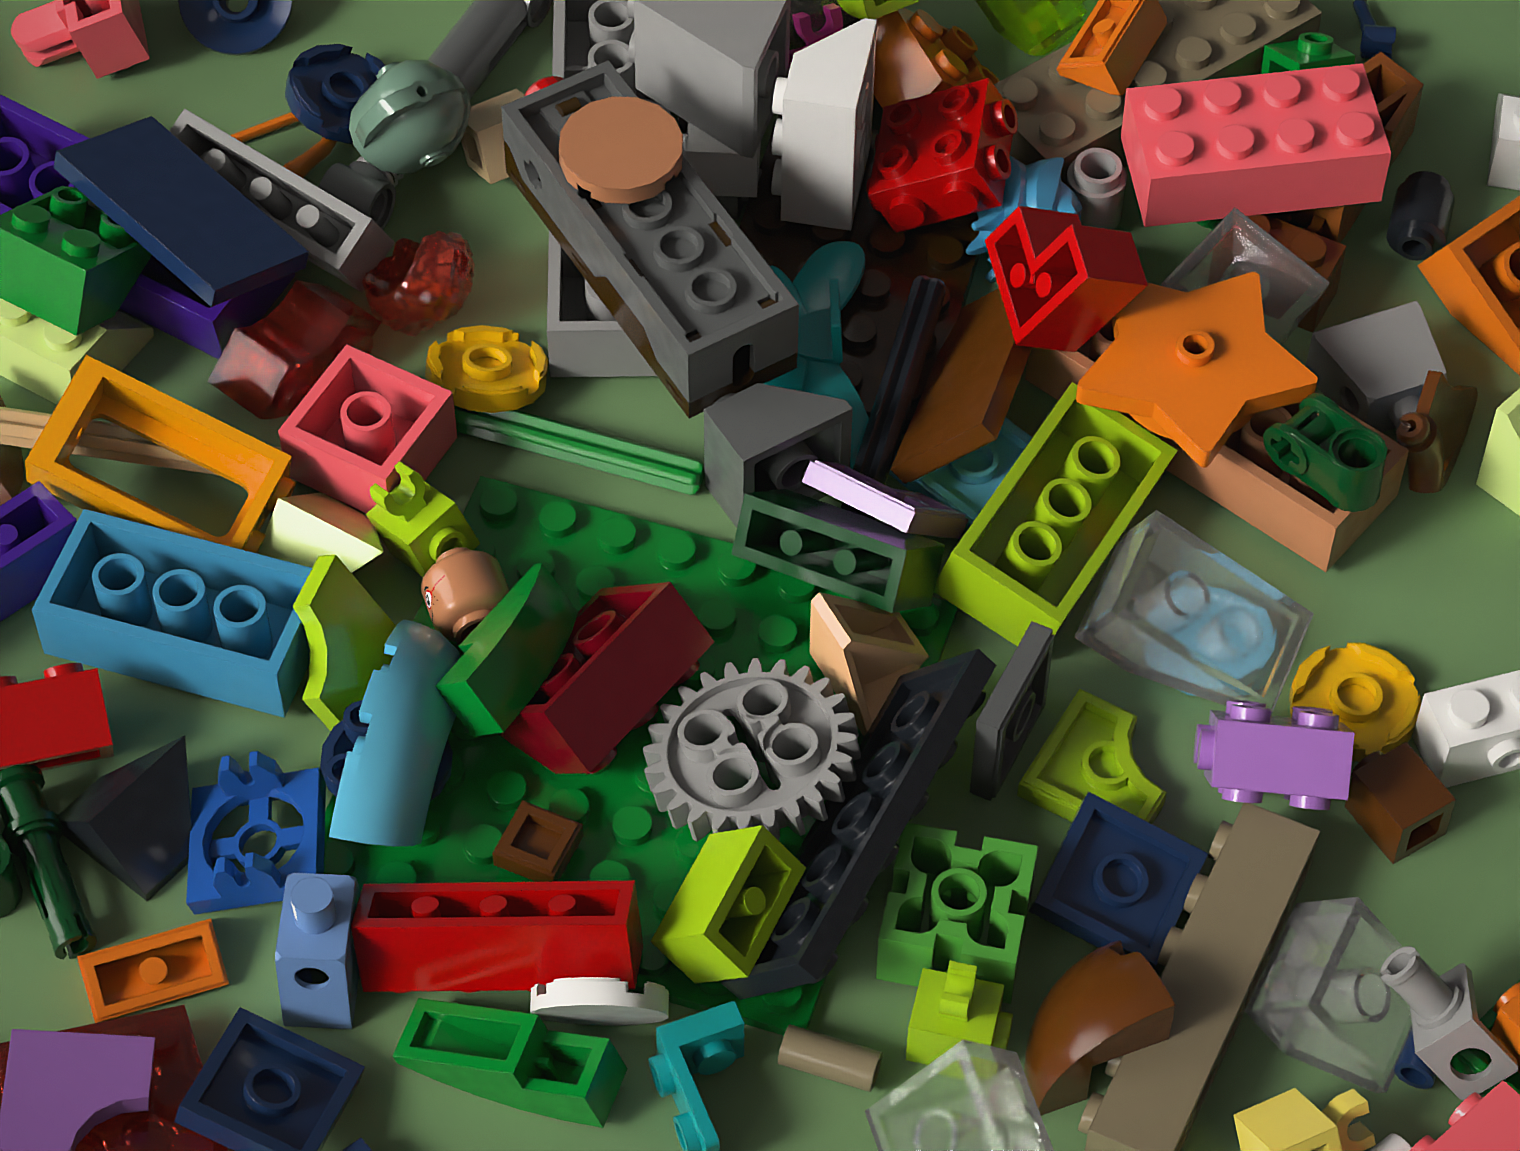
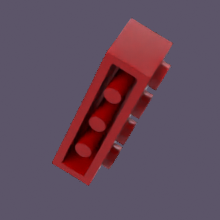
M635 880L363 884L351 925L363 992L461 991L472 993L477 991L515 990L531 992V988L537 983L546 987V983L554 982V979L577 977L620 978V981L628 982V989H636L644 946Z

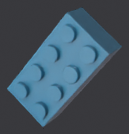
M83 509L32 608V613L44 654L285 718L310 664V649L305 628L292 606L312 568Z

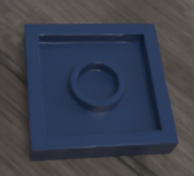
M1088 791L1070 824L1029 912L1098 948L1121 940L1125 955L1132 952H1140L1154 969L1158 964V958L1171 927L1176 925L1192 882L1197 873H1200L1208 853Z
M240 1007L180 1103L174 1122L234 1151H321L359 1085L365 1066Z

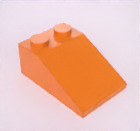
M1518 196L1417 266L1449 313L1520 376V196Z

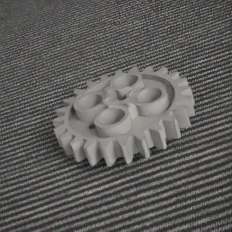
M753 658L747 673L739 674L731 662L725 665V678L718 681L707 672L701 673L700 677L703 688L698 692L688 687L680 686L678 692L682 705H661L660 710L665 724L649 725L648 730L653 744L643 747V753L648 766L644 769L650 791L653 792L658 810L660 812L668 811L672 826L675 829L688 824L693 840L698 842L711 830L713 833L763 825L780 841V829L786 826L799 836L804 835L805 829L802 818L807 815L821 821L828 819L824 800L844 802L846 798L842 782L856 781L857 778L853 761L861 758L857 739L859 733L854 714L849 713L846 696L843 693L834 695L829 678L825 677L814 683L810 667L806 665L800 668L793 676H789L786 662L783 659H780L774 665L771 672H763L759 659ZM727 716H734L744 731L752 753L758 761L765 762L768 776L778 788L777 790L768 788L760 775L751 751L743 742L739 743L735 727L727 719Z

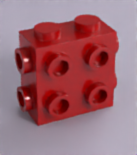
M990 78L884 106L880 131L875 138L876 152L872 174L867 181V195L874 210L881 212L897 233L1002 206L1006 179L1011 174L1010 151L1012 138L1018 129V118L1011 101L1004 99Z

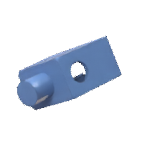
M291 873L286 878L275 951V964L284 1026L352 1029L360 973L351 925L361 894L357 878L353 876ZM310 968H316L325 972L329 979L321 984H310L312 983Z

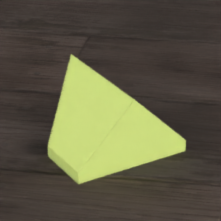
M319 492L278 498L265 532L266 537L260 545L257 554L313 568L318 556L337 555L352 573L382 554L383 549L376 529L365 514Z

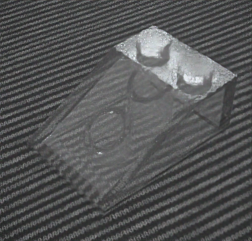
M1156 510L1119 538L1075 634V638L1127 672L1226 706L1227 700L1265 703L1266 708H1271L1272 715L1314 613Z

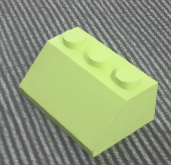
M0 298V375L58 404L86 355L122 371L154 336L153 328L117 311L114 317L75 336Z

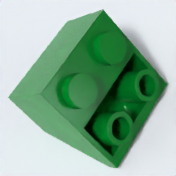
M62 185L0 215V298L78 336L115 316L152 254L77 188Z

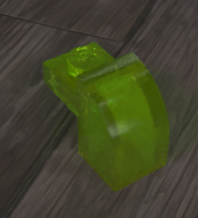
M975 0L994 29L1002 37L1024 53L1033 56H1042L1049 53L1078 32L1085 23L1082 16L1089 12L1083 4L1085 0Z

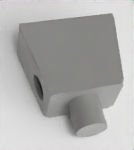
M1417 301L1312 333L1306 367L1318 377L1316 387L1324 396L1330 398L1339 407L1380 432L1394 428L1397 430L1401 424L1399 419L1404 414L1416 412L1429 370L1442 372L1447 380V372L1422 308Z

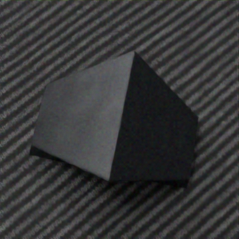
M185 735L100 777L58 814L63 827L62 835L146 901H149L188 864L192 825Z

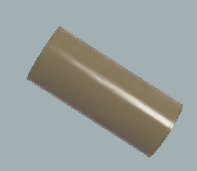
M789 1024L780 1046L778 1064L872 1092L880 1071L883 1052Z

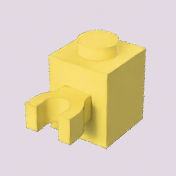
M1293 1088L1233 1115L1241 1151H1364L1376 1145L1374 1134L1360 1121L1349 1126L1350 1122L1356 1117L1370 1113L1368 1101L1354 1089L1337 1095L1322 1111L1296 1088Z

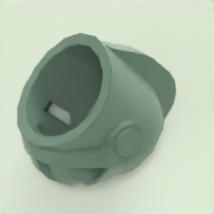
M428 60L393 62L381 68L376 75L377 80L359 98L350 116L349 131L353 145L364 160L382 171L407 174L415 173L425 166H434L445 160L447 156L453 154L465 133L471 110L468 91L459 77Z

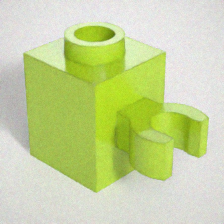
M399 461L394 466L401 477V482L390 493L376 483L370 487V495L377 504L366 513V516L390 553L422 577H424L425 573L444 552L460 547L474 550L480 544L456 503L426 483L419 473L405 463Z
M951 960L949 961L947 973L922 968L908 1026L906 1061L987 1078L992 1053L1006 1054L1012 1027L1013 1014L1001 1011L1004 985L976 979L977 966Z

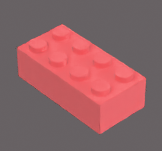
M1363 63L1126 88L1121 140L1144 227L1380 202L1382 200L1391 150Z

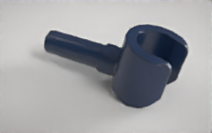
M1355 0L1353 7L1362 31L1360 43L1361 58L1371 59L1382 52L1392 60V44L1395 43L1396 27L1376 25L1367 1Z

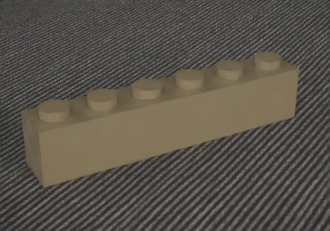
M1243 803L1234 824L1224 820L1221 822L1208 858L1216 861L1208 877L1197 873L1183 907V910L1191 913L1184 929L1175 926L1171 927L1158 958V964L1165 967L1160 979L1175 1003L1169 1039L1108 1061L1105 1074L1113 1077L1105 1096L1097 1092L1092 1093L1078 1126V1131L1087 1134L1085 1151L1182 1150L1312 866L1320 834L1319 830L1251 803Z

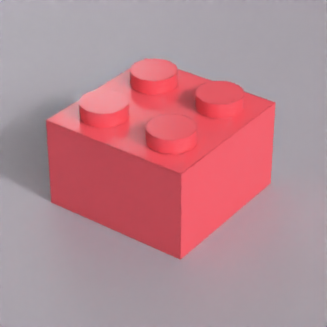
M346 344L278 430L281 450L292 456L289 478L367 513L377 504L370 495V487L376 483L390 493L400 484L401 477L394 467L399 461L419 473L425 481L457 439L453 392Z

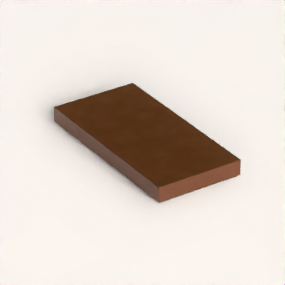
M999 288L961 308L956 324L939 351L890 469L904 484L911 483L997 440L1032 347L1015 344Z

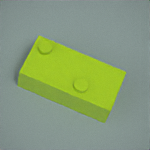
M1071 382L954 548L937 578L934 590L935 593L1017 647L1031 621L1053 629L1052 634L1056 635L1178 451L1118 411L1078 403L1076 400L1077 384Z

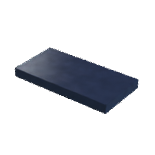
M152 116L56 151L54 169L114 222L122 226L132 238L211 307L306 268L309 251Z

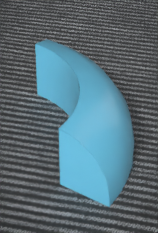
M402 620L393 629L385 643L384 654L394 655L390 665L383 664L381 670H373L359 710L360 722L369 724L366 737L359 736L353 751L347 752L329 837L383 846H414L421 844L436 775L449 733L456 718V714L441 696L435 685L461 656L458 650L439 631L414 621Z

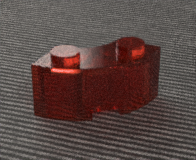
M296 280L284 300L267 317L251 326L235 328L207 382L259 419H275L286 415L290 416L346 344L367 354L371 353L373 348L372 337L380 326L381 321L330 286Z

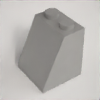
M628 0L627 16L634 19L635 28L629 42L628 61L635 63L636 89L739 155L753 158L773 116L772 105L776 80L778 77L788 78L791 0Z

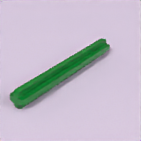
M454 405L456 429L460 433L688 495H696L703 483L705 475L704 462L700 459L518 410L488 413L470 411Z

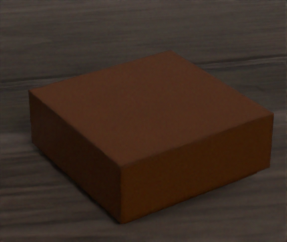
M522 800L492 853L493 863L497 867L535 882L559 881L584 836L583 824Z

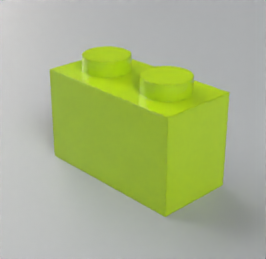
M763 825L712 833L708 836L650 942L695 984L746 978L750 975L806 867Z

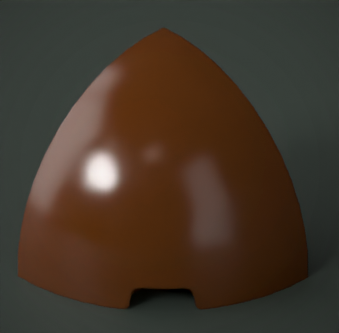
M1121 940L1097 948L1071 966L1050 989L1035 1015L1025 1051L1024 1072L1029 1101L1036 1117L1086 1100L1092 1066L1169 1039L1175 1003L1160 977L1140 952H1132L1125 955Z

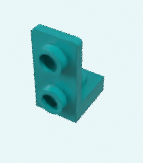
M735 1001L656 1027L657 1055L648 1058L649 1067L660 1096L663 1098L672 1095L680 1115L674 1116L673 1122L683 1151H720L718 1136L692 1078V1074L698 1072L702 1075L715 1074L729 1067L735 1059L744 1057V1021Z

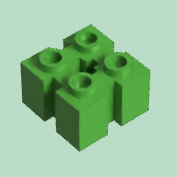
M907 823L900 836L899 851L894 864L892 892H888L878 939L876 979L918 987L922 968L947 973L949 961L951 960L977 966L976 979L1003 984L1002 1002L1011 1004L1020 958L1022 936L1025 932L1033 890L1038 846L984 836L982 850L956 846L957 831Z

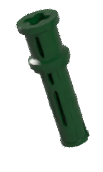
M30 764L15 765L0 771V815L5 825L2 837L8 844L10 852L19 856L24 866L41 917L50 935L49 938L55 956L64 960L67 956L66 947L69 959L77 958V956L90 952L96 946L97 938L86 917L79 893L60 849L59 840L62 836L63 827L59 815L49 811L42 792L45 785L44 776L40 768Z

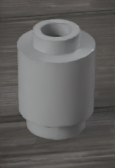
M1104 148L1084 150L1068 168L1066 185L1072 189L1082 205L1081 225L1114 230L1121 221L1127 173L1120 158L1110 150Z

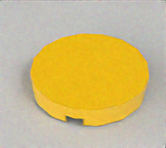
M486 325L461 327L447 333V341L438 344L436 340L429 346L426 358L425 379L452 391L454 405L457 407L488 413L513 411L534 403L545 392L549 360L541 346L534 341H531V347L520 342L519 333L513 330Z
M1347 642L1346 648L1330 650V645L1318 649L1299 665L1289 694L1291 717L1293 706L1333 710V714L1339 715V722L1345 724L1355 733L1352 761L1360 762L1363 758L1376 751H1382L1385 754L1411 739L1421 707L1420 694L1418 696V691L1414 686L1415 678L1408 666L1389 651L1366 643Z

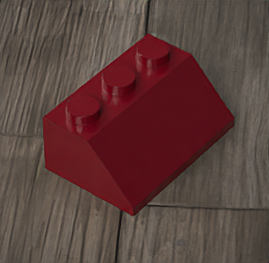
M671 582L601 588L578 611L573 631L546 680L504 732L496 734L555 774L596 773L615 758L618 752L615 746L630 730L643 726L655 716L659 710L657 702L671 687L685 682L695 674L700 666L698 659L715 641Z

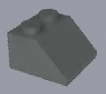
M757 383L738 393L726 394L714 402L713 405L704 409L705 486L736 528L745 493L788 489L816 500L828 495L803 483L802 480L810 461L820 460L840 463L850 468L853 408L846 400Z

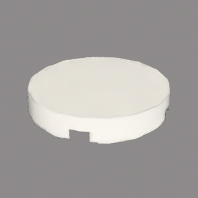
M620 978L554 979V982L546 983V987L537 983L531 988L530 1013L539 1015L545 1021L565 1024L621 1026L656 1023L669 1017V991L665 989V986L647 982L644 984V994L629 993L628 982L620 981Z

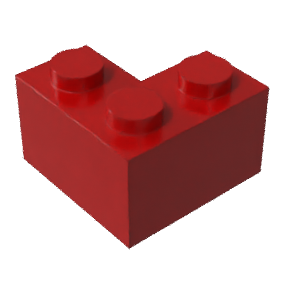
M1019 206L985 239L1014 341L1018 346L1076 352L1148 286L1131 232L1081 225L1078 214Z

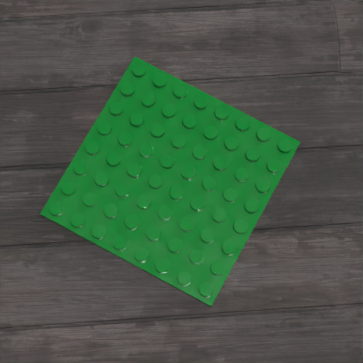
M480 476L463 512V516L480 542L474 551H483L496 557L504 573L509 590L537 563L544 564L577 611L601 588L671 582L715 642L698 659L700 666L695 674L680 685L671 687L657 702L659 710L655 716L643 726L630 730L615 746L618 750L615 758L603 769L593 774H555L496 733L472 737L456 716L448 736V742L453 751L451 776L441 794L429 803L421 844L414 846H383L329 837L337 798L332 795L325 810L324 874L353 876L357 878L360 891H362L363 884L535 882L497 867L493 863L492 853L523 800L583 824L584 836L559 881L635 880L644 946L636 989H628L629 991L644 994V984L653 982L665 986V989L669 991L670 1003L702 1012L735 1001L745 1025L783 1036L789 1024L808 1029L827 975L814 984L808 983L783 989L777 993H767L739 1000L721 984L722 980L695 984L650 942L708 836L713 831L711 830L697 842L693 840L688 824L675 829L672 826L668 811L660 812L658 810L653 792L650 791L644 769L648 766L643 753V747L653 744L648 730L649 725L665 724L660 710L661 705L672 704L681 706L682 701L678 688L684 686L698 692L703 688L700 674L703 672L710 674L716 681L725 678L724 670L726 663L731 662L736 667L738 673L742 674L748 672L752 659L758 658L763 672H771L774 665L780 659H783L786 662L789 676H793L800 668L806 665L810 667L814 683L825 678L810 655L811 600L819 592L848 599L852 598L731 555L734 543ZM933 597L931 606L900 611V614L929 655L919 669L938 663L941 660L958 612V607L949 601ZM423 599L413 621L435 630L425 600ZM449 641L458 650L460 656L462 657L464 653L458 647L459 644H457V642ZM727 716V719L735 727L739 743L743 742L752 753L744 731L734 716ZM857 727L859 733L857 739L860 745L864 736ZM752 753L760 775L768 788L777 790L778 788L768 776L765 762L758 761ZM810 815L802 818L805 834L802 836L793 832L788 826L780 829L779 842L794 856L816 821V818Z

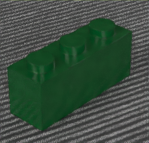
M788 489L745 493L731 555L882 610L895 613L931 606L945 544L916 534L905 533L891 525Z

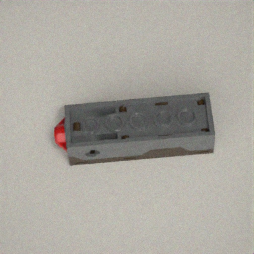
M609 60L566 79L558 76L541 78L528 88L524 97L501 106L506 173L686 416L692 418L704 412L705 408L713 405L714 402L726 394L738 393L757 383L764 384L796 369L798 358V302L684 156L681 171L676 178L673 175L665 183V190L653 198L631 204L598 201L591 198L590 191L581 188L579 185L577 190L567 182L559 164L560 131L569 117L593 101L612 96L637 97Z

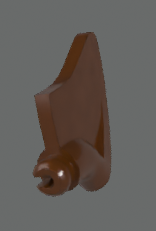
M1428 371L1416 412L1404 414L1399 419L1401 424L1395 431L1398 443L1409 449L1407 456L1409 489L1414 492L1436 493L1441 491L1446 485L1465 440L1478 398L1477 388L1463 385L1451 387L1442 372Z

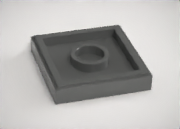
M1031 621L977 719L970 793L989 801L992 798H996L1046 705L1054 643L1053 629Z

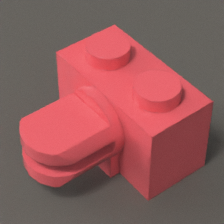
M55 0L19 14L11 28V35L16 44L21 48L27 61L35 67L43 66L80 51L96 78L99 79L150 59L139 0Z

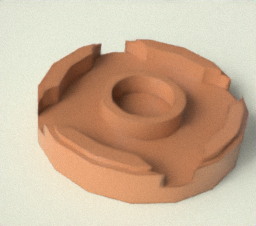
M612 96L590 102L573 113L560 131L559 164L567 182L577 190L579 185L581 188L590 191L591 198L604 203L631 204L653 198L665 190V183L673 175L676 178L682 169L683 134L675 118L659 105L637 97Z

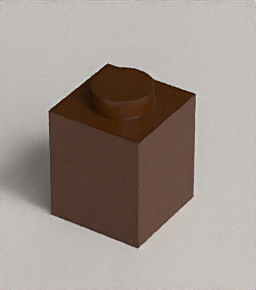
M1407 742L1385 754L1382 751L1373 752L1354 767L1351 773L1352 779L1349 786L1348 800H1346L1344 807L1392 864L1446 834L1456 799Z

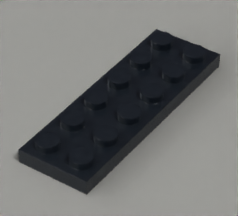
M979 648L903 674L898 678L859 745L861 758L853 761L857 775L856 781L842 782L846 799L844 802L827 800L825 808L828 819L825 821L816 819L795 855L806 869L750 975L746 978L722 980L721 982L739 1000L767 993H777L783 989L808 983L814 984L822 980L832 970L838 959L836 948L846 930L856 923L866 911L869 904V898L866 896L878 874L883 872L896 858L899 851V844L896 842L908 821L912 820L924 808L929 798V793L926 789L935 773L952 758L958 747V742L955 740L966 719L980 708L986 698L984 687L997 665Z

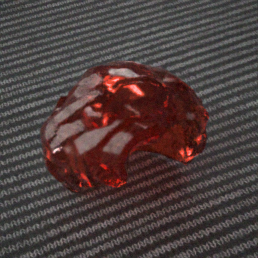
M438 231L423 237L421 243L414 242L408 238H401L396 241L392 256L382 259L377 267L366 273L363 277L362 283L372 314L377 316L382 324L389 326L395 332L400 331L403 334L415 337L421 331H428L434 325L443 323L455 316L463 307L473 285L475 264L471 258L473 253L468 240L464 239L461 234L453 232L446 234Z

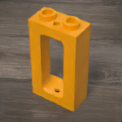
M88 355L84 357L25 460L27 482L35 484L40 481L53 495L81 509H88L253 553H258L260 545L266 537L260 530L270 511H274L278 498L290 497L296 486V481L289 478L291 455ZM104 418L242 486L247 491L248 497L229 532L224 536H213L75 468L70 463L69 458L88 424L93 419Z

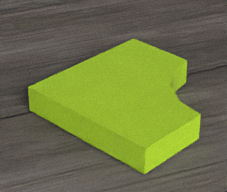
M337 555L318 556L292 607L304 625L310 649L309 679L302 700L326 727L332 731L333 727L343 720L345 709L352 703L363 700L373 670H381L383 664L390 665L394 655L384 654V648L388 637L396 625Z
M1079 689L1019 782L1017 796L1072 822L1082 800L1089 791L1153 824L1165 805L1167 792L1146 778L1134 759L1132 738L1138 716Z

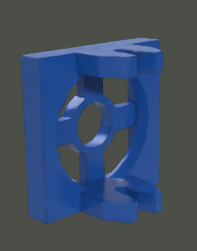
M253 751L249 753V772L244 771L239 762L230 755L221 757L218 769V784L192 788V830L190 831L186 904L194 915L283 901L286 878L289 874H324L326 782L319 767L283 773L276 760L259 751ZM282 800L292 804L301 814L304 825L281 829L276 822L272 821V801ZM249 805V822L242 826L234 837L212 840L213 832L224 816L236 807ZM261 831H271L276 834L275 846L267 855L262 857L251 852L245 853L244 856V845L252 835ZM296 850L286 864L279 869L276 868L275 864L281 860L286 851ZM237 859L245 868V872L239 871L230 860Z

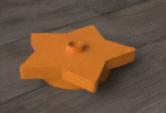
M1249 272L1189 292L1147 282L1148 286L1112 318L1115 340L1079 380L1076 400L1083 405L1128 413L1144 428L1160 436L1173 439L1200 467L1205 468L1211 464L1230 435L1246 425L1255 413L1301 402L1308 395L1315 393L1318 377L1265 332L1260 276L1256 272Z

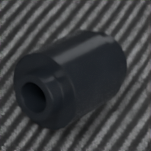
M1430 171L1415 172L1410 174L1396 190L1386 239L1389 246L1404 258L1415 261L1426 260L1446 246L1455 199L1449 182L1443 176Z

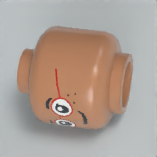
M463 547L454 548L441 554L436 563L425 573L421 584V592L435 630L439 631L447 640L457 642L459 645L510 591L496 557L483 551H474Z

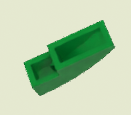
M543 563L534 564L458 646L464 655L435 685L472 737L502 733L509 727L546 680L573 631L578 611Z
M418 998L392 1055L399 1065L478 1097L519 1110L600 1128L605 1126L628 1069L609 1038L548 1030L537 1014Z

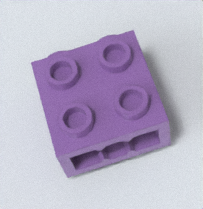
M1227 700L1226 711L1210 710L1209 725L1197 724L1193 762L1197 764V769L1204 770V776L1211 787L1218 788V793H1222V799L1262 803L1263 792L1284 794V799L1290 800L1289 805L1293 807L1330 810L1331 799L1348 800L1355 733L1345 724L1339 722V715L1333 714V710L1293 706L1292 717L1272 716L1271 708H1266L1265 703Z

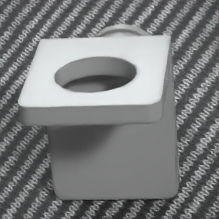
M1411 946L1396 950L1385 960L1380 969V973L1383 975L1381 976L1382 981L1391 986L1410 1006L1415 1054L1460 1100L1464 1101L1474 1092L1480 1094L1518 1071L1517 1059L1478 1019L1472 971L1466 964L1461 963L1438 976L1420 957L1419 952ZM1467 1048L1483 1050L1492 1059L1484 1071L1476 1074L1460 1073L1452 1067L1450 1062L1456 1053Z

